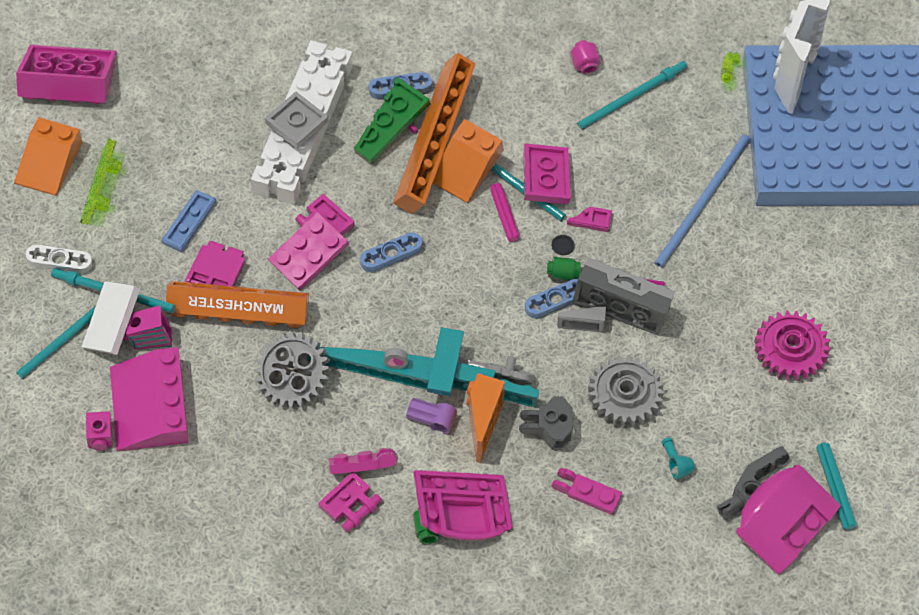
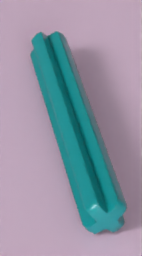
M822 442L816 446V450L831 495L841 505L837 513L842 528L844 530H852L857 524L829 443Z

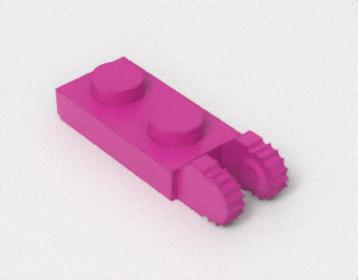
M388 447L387 449L380 448L377 453L361 451L357 455L336 454L333 458H328L330 474L332 473V475L388 468L389 466L396 465L395 463L397 462L395 451Z
M559 468L557 475L573 482L570 487L567 483L554 480L551 485L554 490L568 495L569 498L613 515L622 496L621 491L580 474L576 475L571 470Z

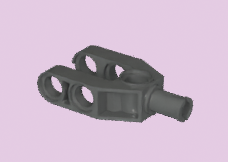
M783 446L772 450L747 465L734 488L733 497L717 505L718 513L724 512L721 515L722 518L726 519L736 511L743 509L750 498L746 492L753 493L761 485L757 480L777 469L779 464L783 465L790 459L789 453Z

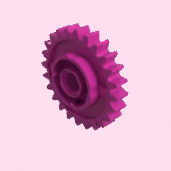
M786 310L785 316L777 312L776 318L769 316L768 321H763L761 328L757 330V336L754 341L756 344L754 351L758 352L757 360L763 359L762 367L770 366L769 373L777 371L778 378L784 374L786 380H789L790 376H794L796 381H798L800 375L808 379L809 372L816 375L817 369L822 370L824 363L827 362L830 347H828L830 339L826 338L827 331H821L822 324H814L815 318L808 320L807 313L800 317L798 311H795L794 315H790L789 311Z

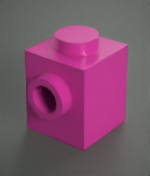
M110 411L86 413V440L88 448L102 451L107 447H113Z

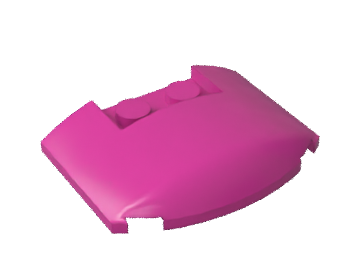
M800 464L794 465L792 468H787L773 474L752 493L740 514L742 516L740 528H736V534L779 575L798 557V554L819 530L832 519L841 505Z
M415 470L413 472L421 525L432 532L447 538L477 541L497 537L513 527L504 475Z

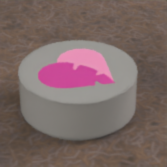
M391 348L385 352L384 364L387 367L402 369L407 366L408 354L404 350Z

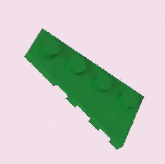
M398 77L393 82L394 86L391 91H388L384 97V103L381 108L375 112L372 123L366 127L354 147L355 153L370 164H373L431 104L429 98Z

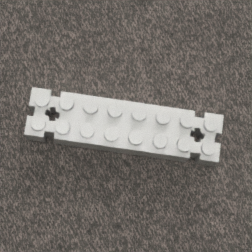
M311 40L305 53V61L301 62L286 99L294 92H298L324 112L330 122L344 88V79H348L353 67L352 51L335 47L334 51L328 50L327 44ZM329 122L298 149L272 129L260 157L261 166H256L251 178L252 193L267 198L274 194L277 195L278 201L295 205L301 191L300 183L304 184Z

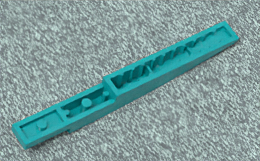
M335 347L318 348H324L327 351L322 356L330 359L325 366L427 390L434 358L408 354L406 367L392 369L384 364V354L386 351ZM306 356V361L311 362V357ZM458 363L452 388L467 391L470 381H475L478 373L495 378L496 371ZM501 379V381H505V401L534 408L537 407L539 400L538 389L530 385H517L508 380Z

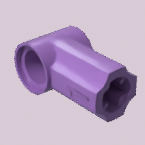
M413 398L409 403L406 418L429 425L433 431L437 429L443 431V434H448L456 417L457 410L447 403L435 405Z

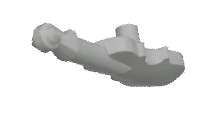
M459 356L458 363L495 370L496 377L503 376L513 380L532 383L535 375L527 371L514 369L517 358L512 356L507 357L506 366L494 363L484 364L472 361V359L465 360L461 356Z

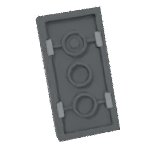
M588 257L578 278L572 302L586 308L606 307V316L659 336L675 292L666 286H659L643 277L631 275L621 268H614L606 265L601 260H594Z

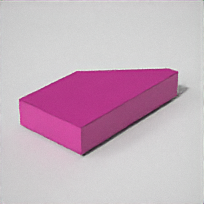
M588 207L581 214L568 218L567 225L608 232L612 210Z

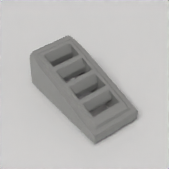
M606 307L559 312L557 327L602 332L604 330Z

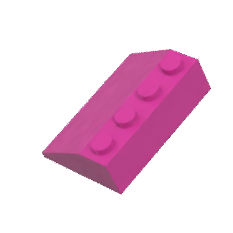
M30 44L16 72L17 97H24L30 100L36 98H43L49 101L68 100L72 103L80 101L92 104L106 103L110 92L117 52L116 50Z
M179 347L153 350L110 367L117 451L189 443Z

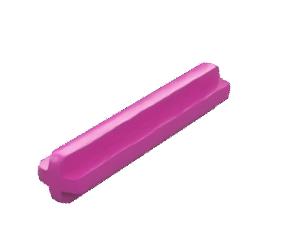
M501 183L492 184L490 191L507 240L509 242L518 241L520 234Z

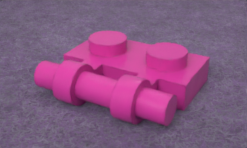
M324 194L307 206V212L310 214L308 217L299 214L295 219L301 228L318 212L342 236L355 226L354 220Z
M351 472L318 505L335 522L342 516L347 520L341 527L348 533L353 527L357 528L362 523L361 520L368 513L372 514L382 499L378 494L371 498L367 497L366 494L370 491V486L354 472ZM359 502L362 507L354 513L351 508Z

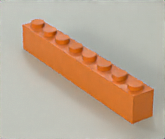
M456 53L443 66L430 101L431 104L426 112L393 204L410 214H413L426 203L476 63L460 53Z

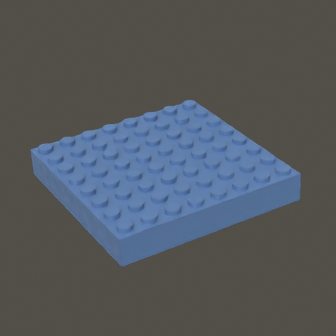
M745 45L742 63L756 206L919 205V45H820L814 63H807L800 97L793 114L787 112L774 90L776 80L773 79V75L777 67L775 65L780 54L778 53L780 45Z

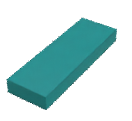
M441 327L427 392L451 396L464 331Z

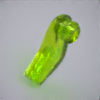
M729 51L724 58L721 69V80L724 83H730L734 78L733 64L740 63V54L738 52L732 53V51Z

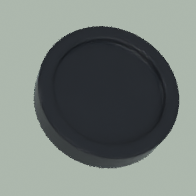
M558 235L552 240L551 247L558 255H568L574 249V241L567 235Z

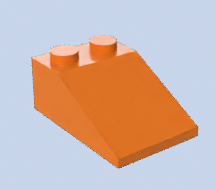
M38 117L29 134L14 184L56 196L83 144L80 129Z
M464 119L452 136L441 158L432 184L468 203L503 153L502 140Z
M479 373L475 381H470L467 389V395L469 396L466 406H469L476 462L481 463L504 403L505 381Z

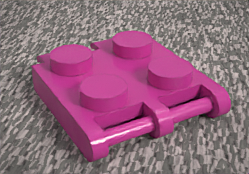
M211 240L207 246L202 244L185 282L235 286L246 263L245 258H243L244 251L229 246L225 252V245Z

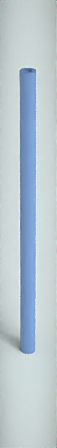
M745 134L741 136L657 258L655 265L660 268L664 266L749 142V136Z

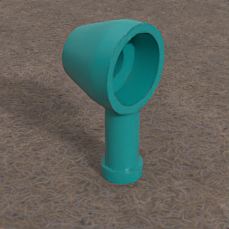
M671 437L663 439L661 443L668 454L671 473L676 466L678 467V473H672L673 479H681L693 473L695 469L693 459L678 455Z

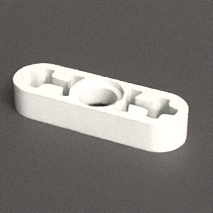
M32 245L26 250L27 262L32 267L51 270L56 268L80 274L87 273L92 268L91 256L84 251L44 245ZM36 253H40L41 256H38L37 259H33V256H35ZM57 256H64L66 258L60 264L53 262V259ZM81 259H85V263L82 266H78V262Z

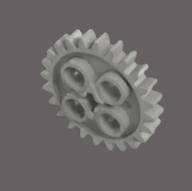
M290 331L289 338L286 334L281 333V340L273 336L272 341L274 344L265 343L268 350L266 352L259 350L263 358L255 360V362L260 364V368L254 369V372L260 374L255 381L263 383L258 389L266 391L264 397L267 399L272 397V403L276 404L280 401L281 407H285L289 403V407L295 409L296 402L299 406L304 407V400L312 404V395L320 397V393L317 390L319 388L326 390L322 382L330 380L325 375V372L331 371V368L325 366L330 359L322 357L327 351L324 348L318 349L321 343L318 341L312 343L313 337L310 335L305 339V334L302 332L296 337V334ZM288 350V359L281 361V353ZM306 356H310V364L306 367H303V359ZM279 364L288 368L295 367L301 371L312 372V375L306 376L297 372L290 373L285 369L274 368L273 365ZM282 373V381L279 384H275V376ZM304 378V387L297 390V381Z

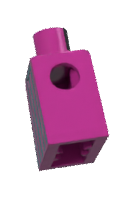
M156 306L133 312L122 341L129 340L134 349L173 347L172 326L162 307Z

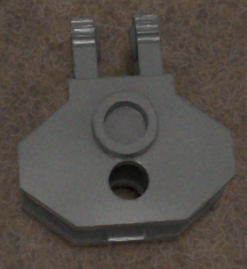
M554 396L545 406H539V410H522L519 417L521 420L538 421V423L521 424L519 426L521 433L538 435V439H543L552 450H562L570 442L573 407L564 397Z

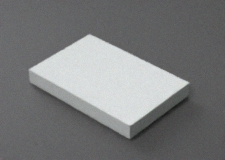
M104 282L82 348L108 354H118L140 288L132 285Z

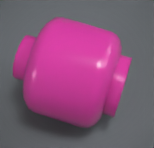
M586 40L578 41L570 51L575 70L587 74L598 69L601 57L597 45L593 42H587Z

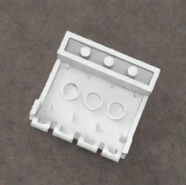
M831 0L801 1L797 10L793 9L788 21L790 22L789 26L784 28L781 37L783 40L778 51L780 54L775 66L777 67L773 79L776 80L774 90L790 114H793L800 97L807 63L813 64L817 56Z

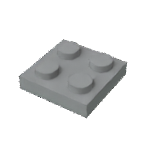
M294 92L264 118L266 125L297 149L329 122L328 116L298 92Z

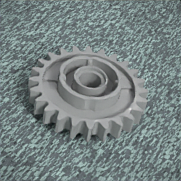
M630 355L627 356L626 360H622L618 356L616 362L609 358L608 365L602 362L600 369L595 368L594 376L590 377L591 384L588 386V391L590 392L588 399L593 400L591 407L598 408L597 415L605 414L604 421L612 418L613 425L618 421L621 422L622 427H625L626 422H630L632 427H634L635 421L644 424V417L651 420L652 413L657 414L658 406H662L664 382H659L661 375H654L655 367L648 369L647 361L640 364L639 357L635 361H631ZM627 389L631 392L625 393L621 390Z

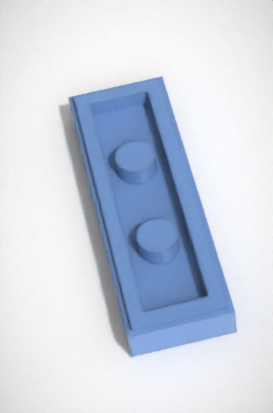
M196 190L161 240L162 244L182 253L215 205L216 198Z

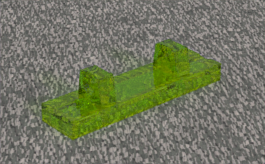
M108 138L98 162L79 221L82 224H89L95 210L106 212L109 208L111 199L100 195L106 174L118 175L122 166V162L112 158L117 141Z

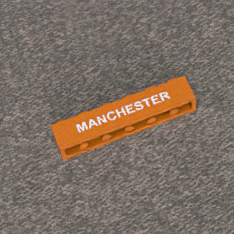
M170 281L167 285L166 302L176 305L175 312L172 314L173 317L195 315L196 319L218 317L219 321L225 322L232 321V319H241L242 323L253 324L255 321H264V324L269 326L286 323L288 327L300 328L301 325H305L307 322L309 293Z

